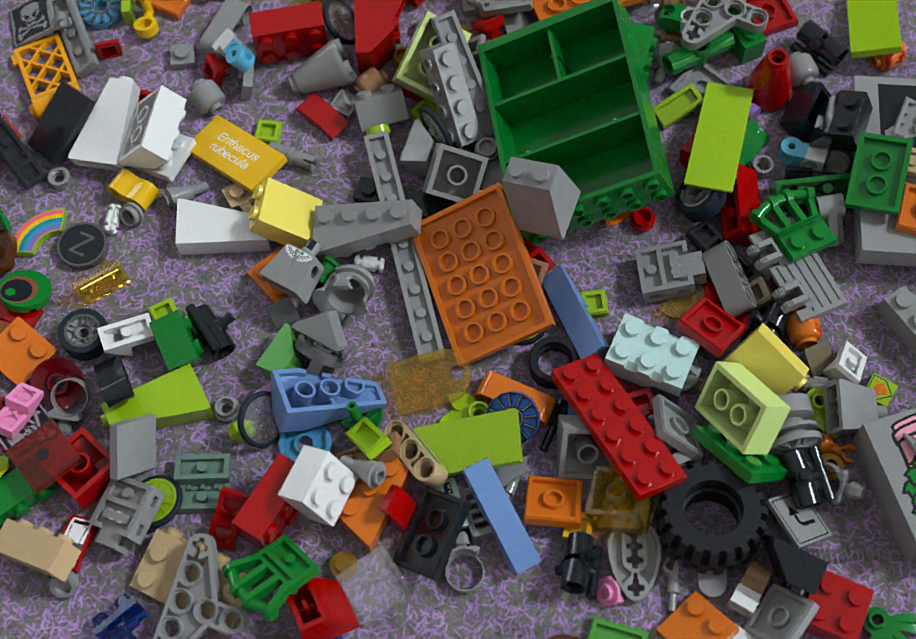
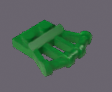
M805 187L804 190H790L788 188L781 190L776 196L770 195L765 197L764 202L758 209H753L748 214V218L753 224L775 239L790 263L830 247L837 240L823 220L824 216L818 213L814 187ZM795 200H805L808 218ZM784 204L796 223H790L779 205ZM768 212H770L780 228L765 218Z
M285 534L256 554L228 562L222 567L223 575L229 582V593L235 599L241 600V606L245 610H253L263 614L264 619L269 621L276 619L279 608L290 594H296L298 588L320 574L318 565ZM255 568L243 577L239 578L240 572ZM268 574L272 576L250 592L247 590ZM280 587L268 604L260 601L269 593Z

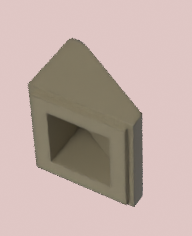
M760 276L749 282L757 306L749 310V312L766 307L770 302H777L772 295L773 290L767 279Z
M826 340L803 350L800 356L802 362L809 368L808 372L812 378L813 376L820 377L824 375L822 373L823 370L834 361L830 346Z

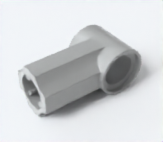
M842 193L815 197L818 213L824 216L823 220L837 238L835 244L830 247L839 246L841 243H844L842 216L846 212L844 197Z

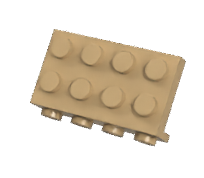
M168 526L167 530L156 529L129 586L166 604L188 540L182 537L184 533ZM198 541L196 546L200 548V554L201 551H206L207 546L203 542ZM217 551L221 599L242 609L241 600L235 599L229 593V582L222 572V567L230 562L231 557ZM191 556L190 560L200 561L204 565L205 559ZM194 565L187 567L185 572L186 578L191 582L195 581L199 575L198 569ZM254 568L240 572L239 578L243 577L244 575L252 571ZM253 585L247 589L249 592L251 591ZM181 592L177 595L175 600L177 607L180 609L187 607L189 599L185 593ZM206 602L201 607V614L206 619L213 617L214 606ZM231 612L227 617V624L232 629L239 616L235 612ZM214 629L215 631H217V632H219V633H221V634H223V635H225V636L230 635V634L224 633V632H222V631H219V630H217V629Z

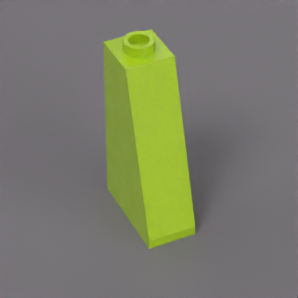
M190 363L133 389L135 397L112 408H109L106 402L102 403L101 407L104 414L100 415L107 430L110 429V424L148 413L156 415V428L215 417Z

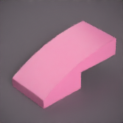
M20 382L5 397V407L0 410V435L13 440L37 409L44 396V391Z

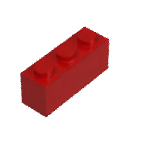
M738 164L733 193H727L725 205L721 209L724 240L747 247L751 245L748 239L749 235L762 231L748 218V214L760 206L756 170Z

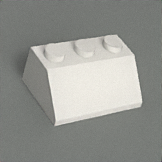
M161 85L138 102L117 163L122 166L156 169L163 163H168L173 155L172 145L179 135V123L186 113L184 107L187 100Z

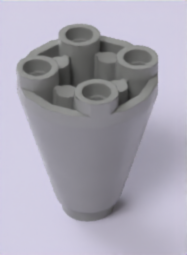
M339 38L328 41L296 68L292 75L288 76L291 87L296 94L349 86L355 83L358 75L348 61L350 56Z

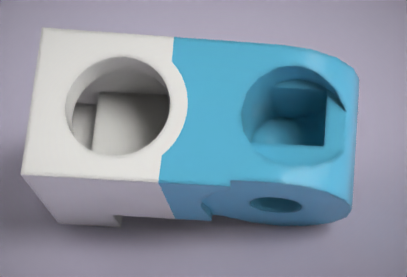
M228 28L212 45L216 52L225 57L228 63L241 72L248 71L254 64V54L243 39Z
M787 137L781 143L778 158L783 164L788 166L813 168L814 171L822 172L828 149L810 147L809 143H803L796 137Z

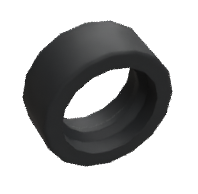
M550 336L542 338L534 344L530 351L528 369L532 379L538 385L546 389L557 390L558 387L550 375L543 373L539 368L538 359L540 355L550 350L560 351L568 357L569 363L579 360V355L570 341L562 337Z

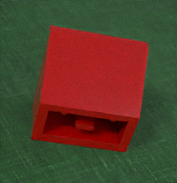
M314 577L298 588L296 594H290L286 599L301 639H334L360 627L340 581Z

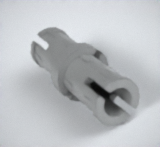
M274 141L270 142V147L286 156L288 160L286 162L287 165L293 166L294 164L311 172L315 170L316 166L307 163V161L317 164V156L300 152L294 146L289 148Z

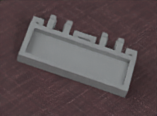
M794 218L789 219L791 224L796 223ZM762 230L749 235L748 239L752 244L746 250L749 257H754L764 252L768 253L767 256L755 262L754 266L757 271L775 265V267L769 269L770 275L778 286L772 293L774 299L778 300L791 294L795 297L780 307L783 313H789L790 311L802 308L795 315L799 322L803 323L846 306L848 301L817 252L794 263H790L775 239Z

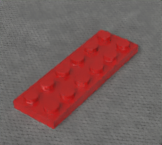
M598 353L551 371V379L637 502L685 482L686 473L661 439L657 437L656 432Z

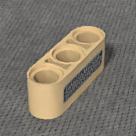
M394 420L388 423L384 434L387 435L395 431L399 435L402 434L399 458L414 477L432 488H439L447 481L448 471L419 434L401 421Z

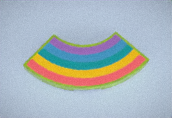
M66 209L48 210L25 222L14 235L17 239L16 256H35L39 246L45 240L60 235L65 230Z

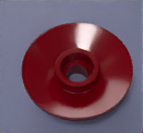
M53 357L44 360L35 368L30 383L32 387L44 391L40 404L48 409H53L51 392L56 385L57 378L75 377L84 382L85 380L82 371L74 362L62 357ZM65 380L64 386H57L55 391V400L58 406L64 410L75 405L82 397L84 388L78 382Z

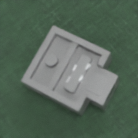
M686 240L635 250L645 304L696 294L695 285L707 283L702 252L688 253Z
M128 477L119 480L111 479L89 521V524L100 529L95 542L110 550L128 556L134 543L141 545L166 494L154 486Z

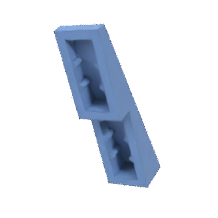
M559 265L545 276L543 286L580 358L582 359L596 353L601 356L609 350L610 345L586 309L588 305L562 265Z
M485 457L462 469L481 515L485 521H488L509 571L520 574L542 562L489 459Z

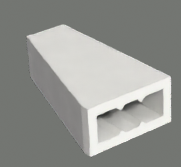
M119 76V79L109 78L69 153L68 159L76 166L120 171L124 168V166L117 162L141 90L132 78L126 76Z
M177 199L175 244L180 255L271 251V242L275 241L248 231L250 220H248L249 213L186 199Z

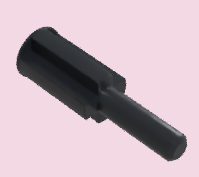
M786 166L785 180L835 175L837 173L817 172L813 168Z
M557 399L555 408L548 420L547 426L549 428L540 445V450L543 452L548 450L557 430L558 416L568 414V402L565 400Z

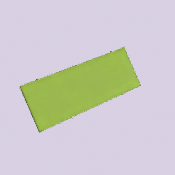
M707 82L684 185L733 193L750 106L752 105L753 89Z

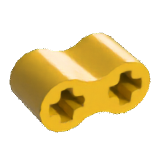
M122 168L106 187L108 192L120 201L126 203L133 202L140 206L143 213L146 212L160 194L158 188L151 182L139 178L125 168Z

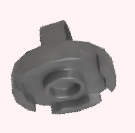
M303 334L299 335L294 346L299 352L308 357L303 368L306 369V373L319 376L324 365L332 368L343 367L347 358L344 352L341 351L338 355L310 337L305 340Z

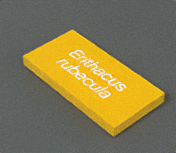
M219 115L194 137L196 144L190 154L252 194L258 184L261 185L268 177L271 178L288 161L284 154Z

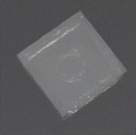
M382 544L335 576V579L366 624L413 592Z

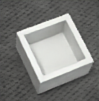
M304 445L278 495L309 520L334 527L358 477L329 451Z

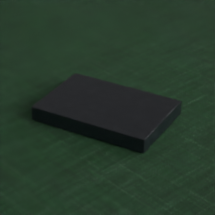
M62 80L27 145L54 165L61 167L96 102Z
M425 486L391 563L438 582L472 503Z

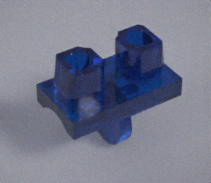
M123 593L115 599L114 605L117 610L110 616L105 612H100L92 618V623L95 627L92 632L99 639H124L126 636L129 639H136L137 637L132 631L141 624L140 622L149 613L134 596L129 597Z

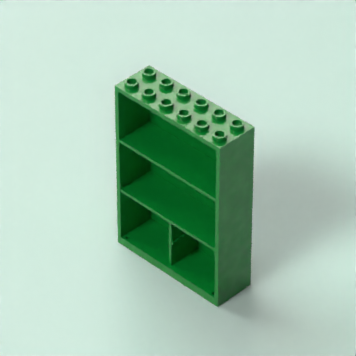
M590 0L477 46L502 176L504 177L511 157L559 165L581 191L566 234L580 227L592 226L594 222L603 219H613L618 214L629 210H639L646 204L662 202L668 197L675 195L631 17L621 0ZM520 230L521 235L527 241H531L532 244H540L551 238Z

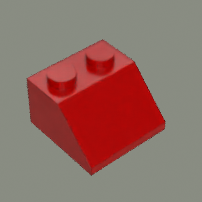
M83 426L40 464L84 510L105 492L111 480L110 453Z

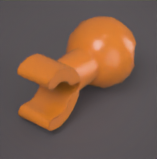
M821 433L823 441L818 446L820 454L829 452L836 454L845 465H849L852 459L846 457L843 451L852 453L857 448L852 444H845L844 446L836 444L831 436Z

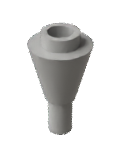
M667 41L659 44L657 72L653 79L654 84L662 85L667 73L664 69L662 57L679 49L676 43Z
M203 181L193 186L168 187L164 189L165 193L162 194V198L167 208L171 207L173 211H176L177 199L191 200L195 195L208 191L209 186L206 181Z
M345 455L341 456L339 460L370 488L378 487L386 478V467L381 461L355 460Z

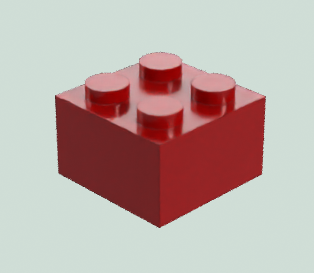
M826 570L815 595L806 591L804 596L814 601L820 607L805 629V632L821 639H858L875 590Z

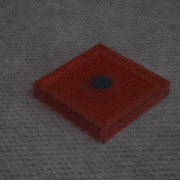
M50 419L5 450L36 495L83 462V459L53 419Z

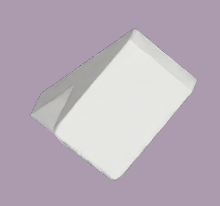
M149 313L97 328L104 352L133 356L132 347L156 340L149 325V322H151Z
M846 341L839 347L836 359L822 373L830 380L832 378L835 380L844 379L858 384L861 380L867 357Z

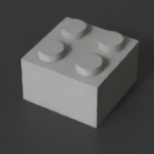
M436 143L422 192L455 202H460L478 193L489 158L442 143Z

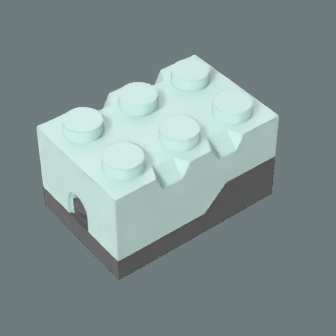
M626 313L604 362L612 374L622 379L624 383L641 389L650 387L653 395L661 394L677 404L681 392L695 388L702 371L696 360L700 344L685 336L677 337L672 335L667 329L660 326H649L642 319Z

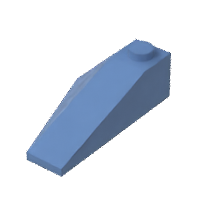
M301 368L278 369L271 372L272 413L279 433L307 430L349 418L350 414L346 406L351 401L357 403L361 414L386 407L387 405L379 382L351 377L342 380L331 378V374L323 372L321 376L306 373V369Z

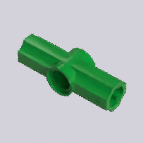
M729 29L697 50L690 51L681 47L663 55L664 69L668 74L675 75L690 67L700 68L705 66L708 59L735 47L736 42L733 33Z

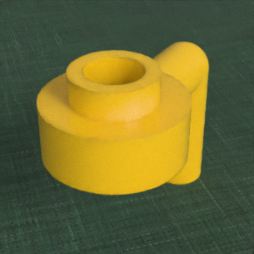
M140 0L144 16L138 18L133 26L138 37L150 39L158 33L159 26L156 18L153 17L154 11L150 0Z

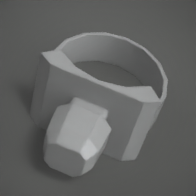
M70 377L59 381L52 389L51 403L54 408L47 412L46 415L59 419L56 421V424L66 436L73 430L74 422L72 421L81 420L86 416L83 410L89 405L91 399L88 385L81 379ZM65 380L78 382L86 392L87 400L85 406L76 413L63 411L55 400L56 388Z
M824 462V464L834 469L840 480V488L837 494H835L836 499L832 500L834 505L846 503L849 498L857 500L865 497L866 487L854 481V469L841 471L837 465Z
M464 531L460 532L449 556L445 577L452 590L460 594H469L481 587L484 581V567L478 558L480 556V547L476 545L470 546L468 535ZM470 557L481 565L483 576L480 583L474 588L462 590L454 587L449 582L447 570L450 564L457 558Z

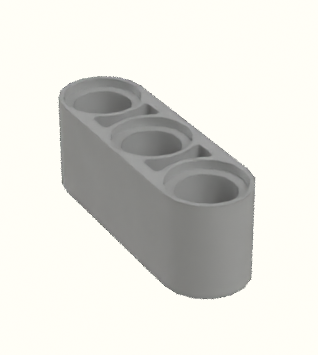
M225 0L203 34L199 43V51L204 54L215 53L218 59L225 58L216 52L212 45L227 28L240 36L249 22L248 13H253V6L240 0Z
M725 240L703 252V260L724 310L736 318L757 306L755 297L731 244Z

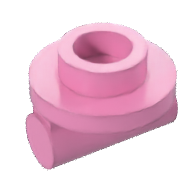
M613 575L600 579L598 583L597 599L602 605L607 607L618 606L625 602L620 592V587Z

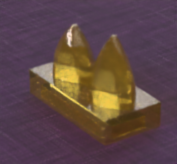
M116 259L115 261L103 260L98 270L88 275L82 274L79 280L71 284L86 307L129 284L131 281L120 261Z

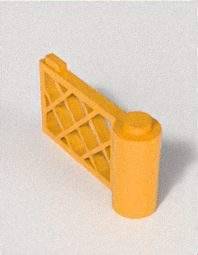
M58 33L14 49V54L10 55L14 67H20L31 97L32 105H29V109L34 119L39 118L40 120L59 86L58 82L62 76L71 78L72 81L68 83L82 92ZM57 43V47L53 52L45 50L47 46ZM30 52L34 53L30 61L21 57ZM41 56L49 57L45 65L37 63ZM55 60L63 61L59 69L51 67ZM33 68L41 70L37 77L29 75ZM47 72L56 74L52 81L44 80ZM39 85L47 86L44 92L35 94Z

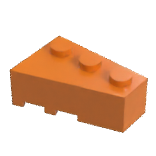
M398 458L384 463L386 478L378 487L370 488L362 480L355 484L337 519V522L371 555L388 525L387 519L389 517L378 509L391 484L400 486L406 491L411 481L410 470Z

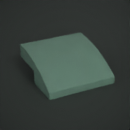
M230 453L176 455L173 480L180 484L183 493L182 505L177 514L215 513L221 488L223 486L231 488Z

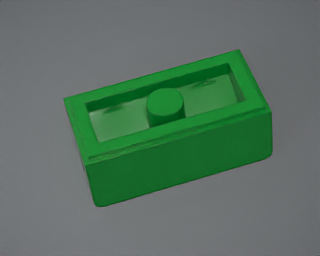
M752 118L747 122L739 164L746 167L770 139L760 125Z

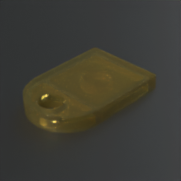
M439 349L386 364L399 416L455 402L467 393L472 381L471 368L466 359L458 352L450 349ZM457 365L465 369L463 378L459 380L452 379L450 375L451 369Z

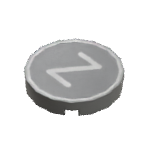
M90 222L75 223L67 227L60 234L57 241V253L63 263L71 269L80 271L99 265L105 259L109 250L108 238L103 229Z

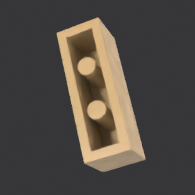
M7 518L0 529V555L65 582L82 552L72 545L74 540L61 533H58L57 537L53 536L54 532L43 526L34 529V524L21 518L18 522Z

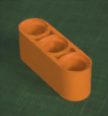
M486 372L475 394L479 401L490 405L491 401L501 393L509 391L523 392L536 403L541 417L539 427L547 425L557 403L554 398L498 373Z

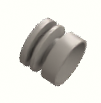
M803 393L778 396L791 409L768 454L778 459L781 454L803 448L807 452V448L815 445L819 446L823 438L821 433L817 431L819 428L818 423L814 420H809L814 415L809 396Z

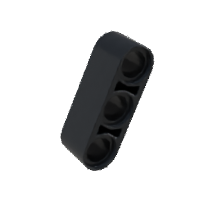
M119 355L93 366L100 391L109 408L135 397L128 373Z

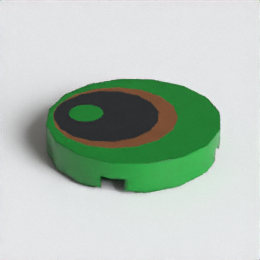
M16 271L8 274L0 282L1 303L12 312L30 313L29 310L35 308L37 311L47 305L52 297L50 280L46 275L38 271Z

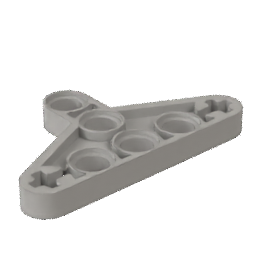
M699 0L682 31L680 42L683 48L693 51L701 48L734 26L751 33H761L766 29L769 17L766 11L746 3L745 0H716L718 2L716 6H709L705 2L706 0ZM736 8L740 11V14L732 15L728 12V9ZM702 16L707 18L709 22L701 24L696 21V18ZM758 17L763 23L757 25L752 23L750 19ZM695 30L697 32L696 38L693 40L688 39L691 38Z
M197 533L190 537L153 639H200L210 628L227 634H236L242 632L247 627V613L240 607L226 603L221 599L217 546L215 539L210 534ZM204 540V544L208 546L207 550L201 551L199 554L200 548L196 544L198 541ZM191 556L205 559L204 565L200 561L190 560ZM190 565L197 567L199 572L198 578L193 582L189 581L185 575L186 569ZM181 592L185 593L189 599V603L184 609L178 608L175 602L177 595ZM206 602L211 603L215 610L213 617L210 619L204 618L201 614V607ZM231 612L237 613L241 619L240 625L236 629L230 628L227 624V617ZM170 620H174L179 626V631L174 637L169 636L165 629L166 624Z

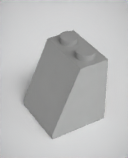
M511 157L502 182L513 221L521 231L564 240L581 191L559 165Z

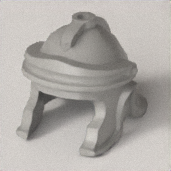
M347 264L336 267L334 269L335 273L329 276L323 287L313 290V302L319 311L324 313L337 310L339 320L342 321L346 315L361 316L369 311L366 302L374 295L375 281L372 274L365 268L354 264Z

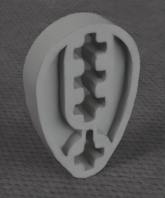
M629 520L617 525L610 533L607 542V557L611 575H613L618 583L620 592L628 602L636 604L644 601L653 587L661 560V543L658 534L650 525L637 520ZM630 528H635L636 533L641 534L636 539V546L641 547L637 551L636 558L642 561V563L638 564L637 568H632V563H627V560H630L632 556L631 549H626L631 543V536L626 535V533H629ZM633 576H636L638 588H643V591H640L638 596H634L633 591H628V588L632 587Z

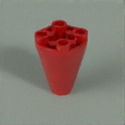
M780 48L772 49L750 72L744 82V88L754 90L751 103H755L761 110H765L768 113H774L777 109L784 107L792 96L790 59L787 52Z

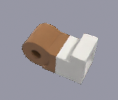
M752 559L726 606L750 619L773 570Z

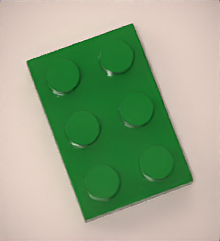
M860 131L845 207L898 216L914 140Z
M713 424L695 426L691 433L692 437L747 484L783 480L787 473V470L779 464V460L772 455L743 454Z

